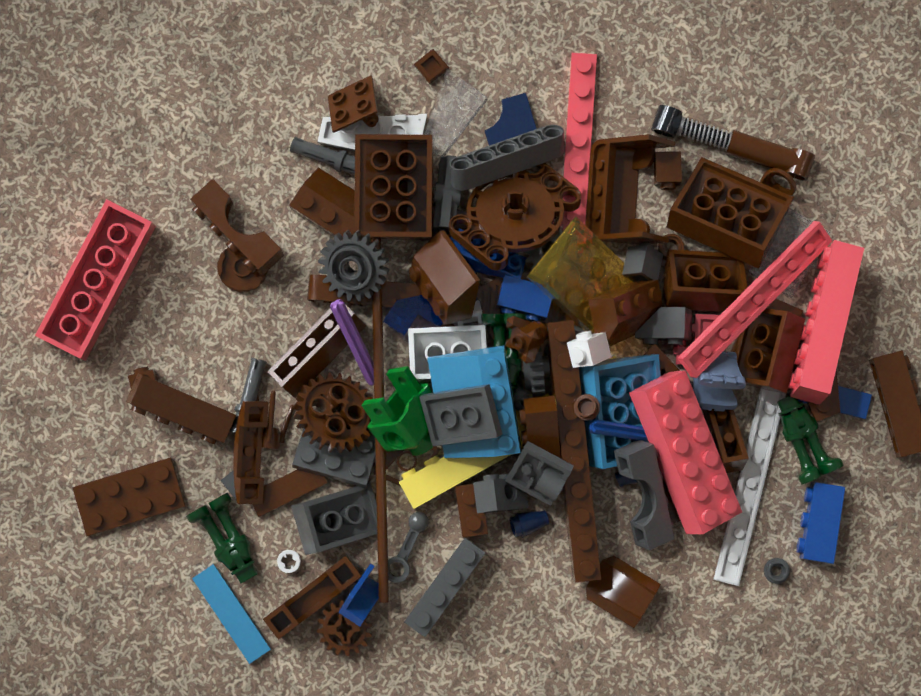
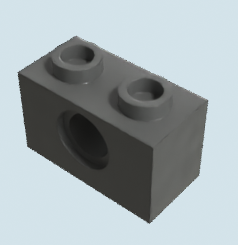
M498 474L483 476V481L473 483L477 514L529 508L527 493L505 482L508 474L499 476Z

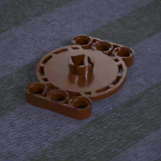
M548 164L536 165L535 167L540 169L538 173H529L525 169L475 187L468 199L467 215H455L450 219L449 233L451 237L484 265L496 271L502 270L508 265V252L531 251L551 241L563 223L564 211L571 212L580 207L581 192ZM552 180L557 182L558 185L554 188H549L545 186V183ZM573 195L576 197V200L574 202H566L563 200V197ZM476 197L478 199L476 207H472V203ZM559 216L557 224L554 225V220ZM465 224L468 228L464 231H457L454 229V226ZM480 238L486 243L482 246H475L471 242ZM498 253L503 255L504 258L501 261H493L490 259V256Z

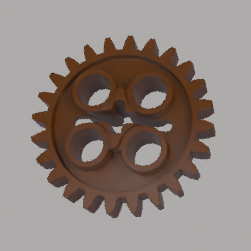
M331 372L327 374L326 379L321 374L318 375L316 381L311 378L307 385L302 386L301 393H298L295 398L298 402L293 406V409L297 410L293 418L301 420L296 427L298 429H305L302 437L310 435L312 437L309 442L310 445L317 441L319 442L318 449L321 450L326 445L328 446L329 453L332 452L334 447H337L339 454L343 452L345 447L349 452L353 450L354 445L360 447L363 440L366 441L370 436L369 433H371L367 427L371 419L361 406L365 400L373 399V397H365L368 389L360 391L358 389L360 386L359 381L353 385L351 384V376L345 381L342 380L341 373L338 374L336 379L333 378ZM332 394H338L341 399H336ZM313 406L320 408L322 413L316 412ZM348 413L354 414L357 419L351 418ZM329 426L335 427L338 432L331 431Z

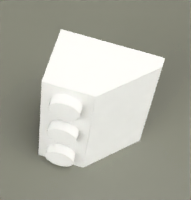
M485 325L408 328L410 370L419 383L431 382L428 357L486 348Z

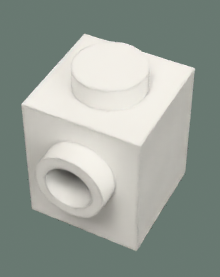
M591 331L576 334V339L567 342L573 368L593 366L611 358L606 332L594 334Z

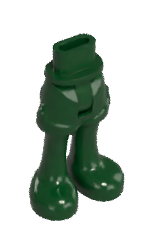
M482 314V323L491 326L493 329L494 347L506 344L507 318L515 316L527 320V314ZM508 328V330H509V339H510L512 330H511L510 328ZM508 348L506 356L514 399V389L518 388L517 382L520 377L522 359L518 358V351L516 349Z
M790 396L777 401L781 410L778 414L781 416L782 433L786 442L791 441L800 462L801 472L798 480L801 485L844 466L840 458H831L824 451L816 431L819 428L818 423L803 406V402L799 403L798 399ZM803 439L807 440L815 457L817 467L813 465Z
M227 492L208 504L218 516L228 539H225L220 532L207 505L202 506L186 517L190 523H199L206 529L216 547L214 551L215 557L232 571L231 575H236L241 584L257 575L258 572L253 565L255 560H252L250 541L245 534L241 535L229 514L228 505L231 502V497Z

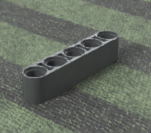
M547 125L453 158L450 161L452 187L461 191L468 190L563 156L565 153L564 129L559 125Z

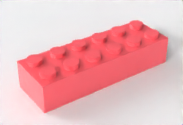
M106 199L35 336L86 361L156 226L151 221Z
M834 240L829 247H825L823 254H820L816 268L820 269L818 277H815L813 280L811 292L814 293L812 302H808L805 316H808L809 319L806 325L803 326L800 338L803 343L801 348L797 350L794 362L797 368L795 374H791L788 388L792 389L790 397L820 405L831 393L864 252L863 247Z
M686 371L668 372L629 392L642 427L645 430L646 437L649 443L654 444L657 450L659 469L685 533L705 534L742 513Z

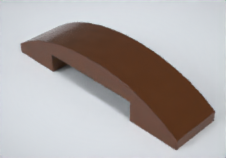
M243 401L236 426L233 458L234 487L237 504H263L264 478L260 477L263 427L268 425V401Z

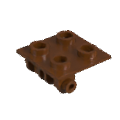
M372 75L328 96L333 133L361 120L368 127L376 126L379 121V117L376 114L378 109Z

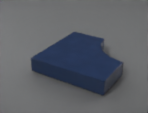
M526 93L501 100L502 112L500 119L494 126L485 130L489 146L537 129Z

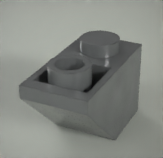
M660 307L635 332V338L643 340L644 345H658V341H668V345H683V341H691L692 310L686 307Z

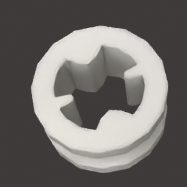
M285 550L279 554L277 564L281 571L292 573L299 568L301 559L297 552ZM286 554H292V559L296 560L295 566L291 565V569L285 568L286 564L282 562L283 557L287 558Z

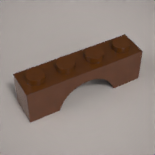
M214 179L210 180L190 199L194 205L192 211L199 219L203 220L206 218L211 223L209 226L210 230L218 238L223 236L228 241L226 246L234 255L240 253L245 258L243 263L252 273L257 271L263 276L284 256L282 249L264 231L248 235L239 233L230 226L229 213L233 202L230 196Z
M347 555L263 618V620L279 640L361 578L362 574Z

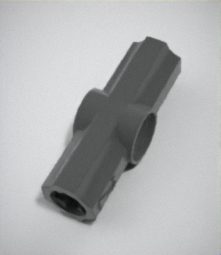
M450 155L440 158L438 182L435 185L433 205H435L433 231L438 233L444 230L447 235L450 234V219L457 214L461 197V190H456L451 185L450 161L456 156Z

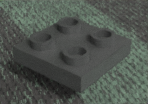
M527 441L507 475L505 482L551 506L560 494L574 465Z

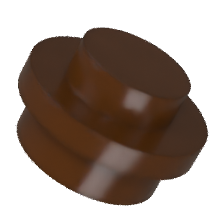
M581 395L574 403V412L582 420H593L600 412V403L593 395Z

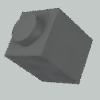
M649 243L629 246L622 275L631 281L658 280L663 254L654 249V246Z

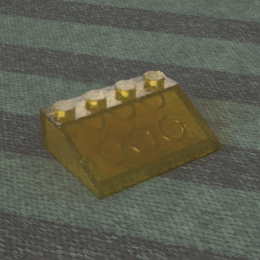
M577 217L570 222L527 276L584 331H591L592 334L595 332L588 300L633 282L622 275L624 262Z

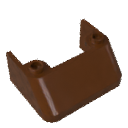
M646 134L599 139L592 145L590 150L585 233L589 239L627 244L669 243L668 237L651 234L647 221L635 218L639 170L648 169L653 164L655 149L675 147V141Z

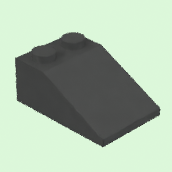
M371 482L367 483L366 488L356 486L291 506L305 555L322 552L377 534V503Z

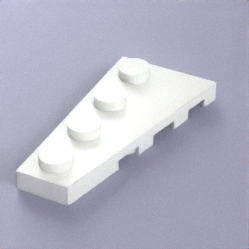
M427 114L378 115L379 121L374 127H368L361 120L335 133L332 132L331 118L323 117L317 142L318 144L355 151V134L423 135Z

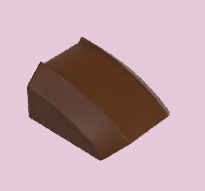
M613 555L602 560L600 563L601 580L588 582L586 586L587 600L632 628H635L661 584Z

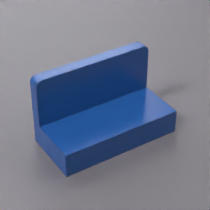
M371 563L338 612L359 627L379 599L378 583L369 577L375 567Z

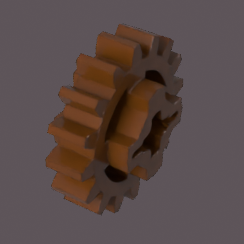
M340 600V607L332 603L330 604L332 611L329 612L325 609L322 611L326 618L318 619L323 628L318 629L317 633L324 634L320 643L326 641L329 643L327 651L334 647L336 648L337 656L341 653V650H345L346 656H350L351 649L359 653L358 645L361 644L365 647L368 645L364 638L372 637L367 628L372 627L373 623H367L365 619L359 627L344 617L347 625L352 626V629L347 633L346 640L343 631L338 630V627L342 625L343 615L339 613L338 621L333 625H328L331 617L339 612L344 604V600ZM362 631L360 638L352 644V635L355 632ZM335 634L341 639L342 645L334 642L330 635Z

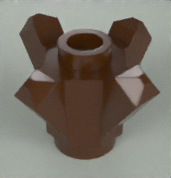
M515 316L507 318V328H510L512 333L510 339L506 340V347L519 351L522 354L521 359L526 364L534 362L541 344L548 337L546 326L541 322H530Z

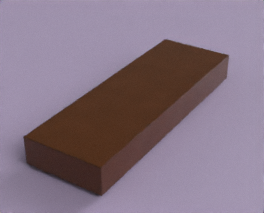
M297 469L265 485L263 504H253V507L258 517H261L328 482L325 476Z

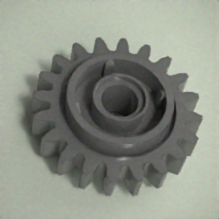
M350 230L345 231L343 236L337 233L334 236V240L329 239L326 242L327 247L320 251L324 256L318 260V263L325 266L319 270V273L327 274V277L322 282H331L332 285L329 291L331 292L337 288V297L339 298L344 293L347 294L348 301L354 295H356L358 301L364 298V294L367 298H370L373 295V291L378 292L381 289L380 284H384L387 281V278L383 275L387 274L390 269L383 265L389 261V258H382L380 256L385 251V248H376L379 242L378 239L370 243L369 233L361 238L360 230H357L353 236ZM349 261L355 262L358 265V270L352 269Z

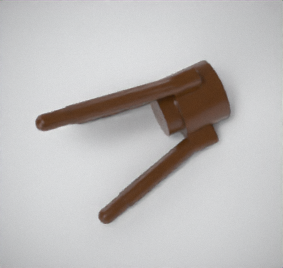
M271 391L268 425L263 428L262 448L279 449L280 443L285 442V434L294 411V405H290L281 431L278 433L279 428H273L275 391Z

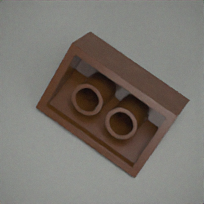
M318 167L303 183L289 204V207L333 237L337 233L343 236L347 230H350L352 236L354 235L355 190Z
M444 230L439 231L413 256L409 275L411 280L421 290L422 296L433 307L434 313L440 317L444 325L472 318L480 279Z
M668 249L664 282L666 307H686L691 310L724 312L748 288L743 261L722 252Z
M658 280L633 281L588 300L594 332H606L609 347L635 336V332L663 305Z
M766 308L739 335L735 352L737 354V364L742 376L745 377L746 385L787 394L805 322L804 318L788 311Z

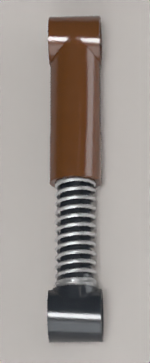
M666 105L658 106L651 128L657 134L674 138L676 135L688 136V139L692 137V140L695 138L696 141L701 140V143L705 141V144L708 142L710 146L711 144H714V147L717 145L718 149L722 147V150H724L725 148V154L771 169H782L795 179L807 181L815 159V155L811 152L798 148L791 149L736 130L730 133L727 130L724 132L723 129L719 131V128L715 129L714 126L711 128L710 125L706 126V123L702 125V122L698 124V121L693 122V119L689 121V118L683 117V113L676 108Z

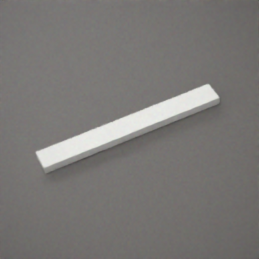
M760 389L746 445L749 459L743 470L739 473L735 490L742 513L727 522L713 580L736 586L740 584L781 417L778 414L781 410L777 401L785 398L786 393Z

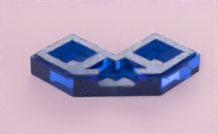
M422 295L396 300L383 320L385 325L403 336L406 335L408 328L411 327L417 316L422 317L436 327H441L443 324L440 317L434 313L433 307Z

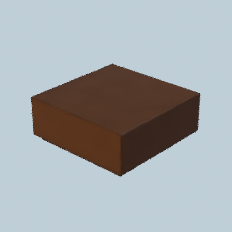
M434 49L414 63L415 68L429 84L449 69Z

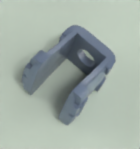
M723 351L697 378H693V391L701 409L710 411L712 409L714 411L736 409L738 405L737 398L732 389H744L746 387L745 377L742 376L737 364L736 352L727 351L726 353Z

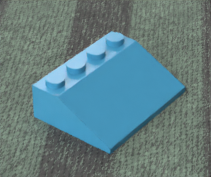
M505 345L428 357L433 393L490 384L503 434L497 438L442 445L444 458L497 457L521 453V441Z
M659 354L613 358L593 366L579 367L581 395H593L600 403V412L593 420L642 426L629 392L661 376ZM584 420L588 460L591 467L600 469L616 467L617 462L614 450L637 441L615 436L592 434L589 431L591 420Z

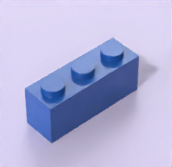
M812 482L810 487H806L804 502H808L807 513H802L800 527L804 528L803 538H798L796 552L800 553V559L834 564L845 487Z

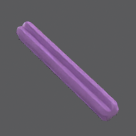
M338 299L330 304V308L366 382L372 386L374 385L373 361L345 303Z

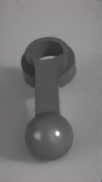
M415 512L410 516V530L399 554L388 560L389 581L399 583L408 577L410 572L408 557L419 533L426 530L429 525V519L425 513ZM394 562H400L404 566V573L400 576L393 575L390 571V565Z

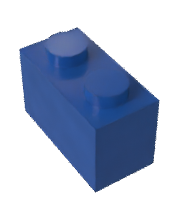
M504 275L496 308H500V313L527 314V320L540 322L541 319L545 320L548 316L554 288Z

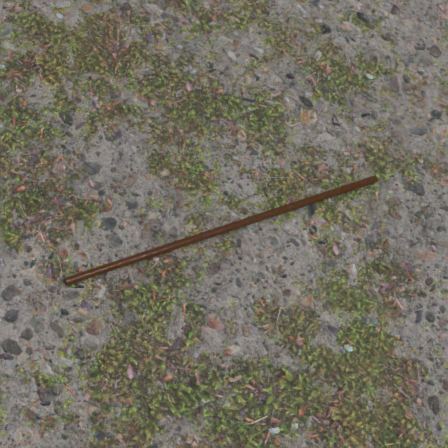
M371 238V243L377 239ZM378 239L379 242H378V245L376 246V248H377V249H380V248H381V239ZM380 284L381 289L378 292L373 291L374 399L384 397L382 284ZM375 438L379 603H389L386 450L383 449Z

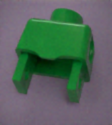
M408 366L389 369L386 375L396 390L387 401L383 397L365 400L361 406L371 419L367 427L384 450L390 452L408 449L413 456L422 455L432 449L433 446L420 396L433 392L427 383L419 384Z

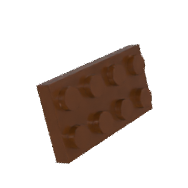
M171 457L72 487L86 537L186 507Z

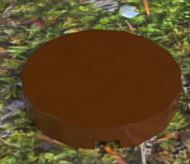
M227 248L221 253L217 262L218 275L221 281L229 289L236 292H250L258 288L265 281L268 271L263 276L257 271L252 273L243 263L245 258L240 253L234 255Z

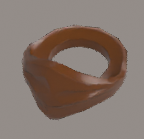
M769 169L760 180L761 183L792 196L796 192L797 184L793 177L782 169ZM774 176L784 177L789 182L790 189H786L776 183Z

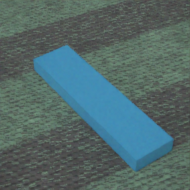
M215 564L192 578L249 664L271 650Z

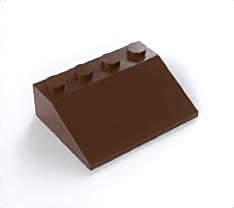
M355 134L354 233L360 230L361 238L369 233L370 238L430 241L433 238L432 135Z
M701 157L670 209L666 228L759 269L770 250L794 197Z

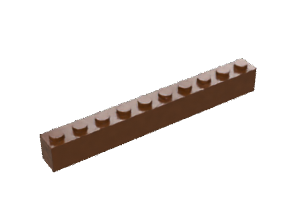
M574 320L545 323L548 331L547 346L552 393L555 396L557 407L560 458L574 465L563 486L572 580L575 583L601 580L585 423L574 412V403L581 396L579 367L573 368L567 342L575 339Z

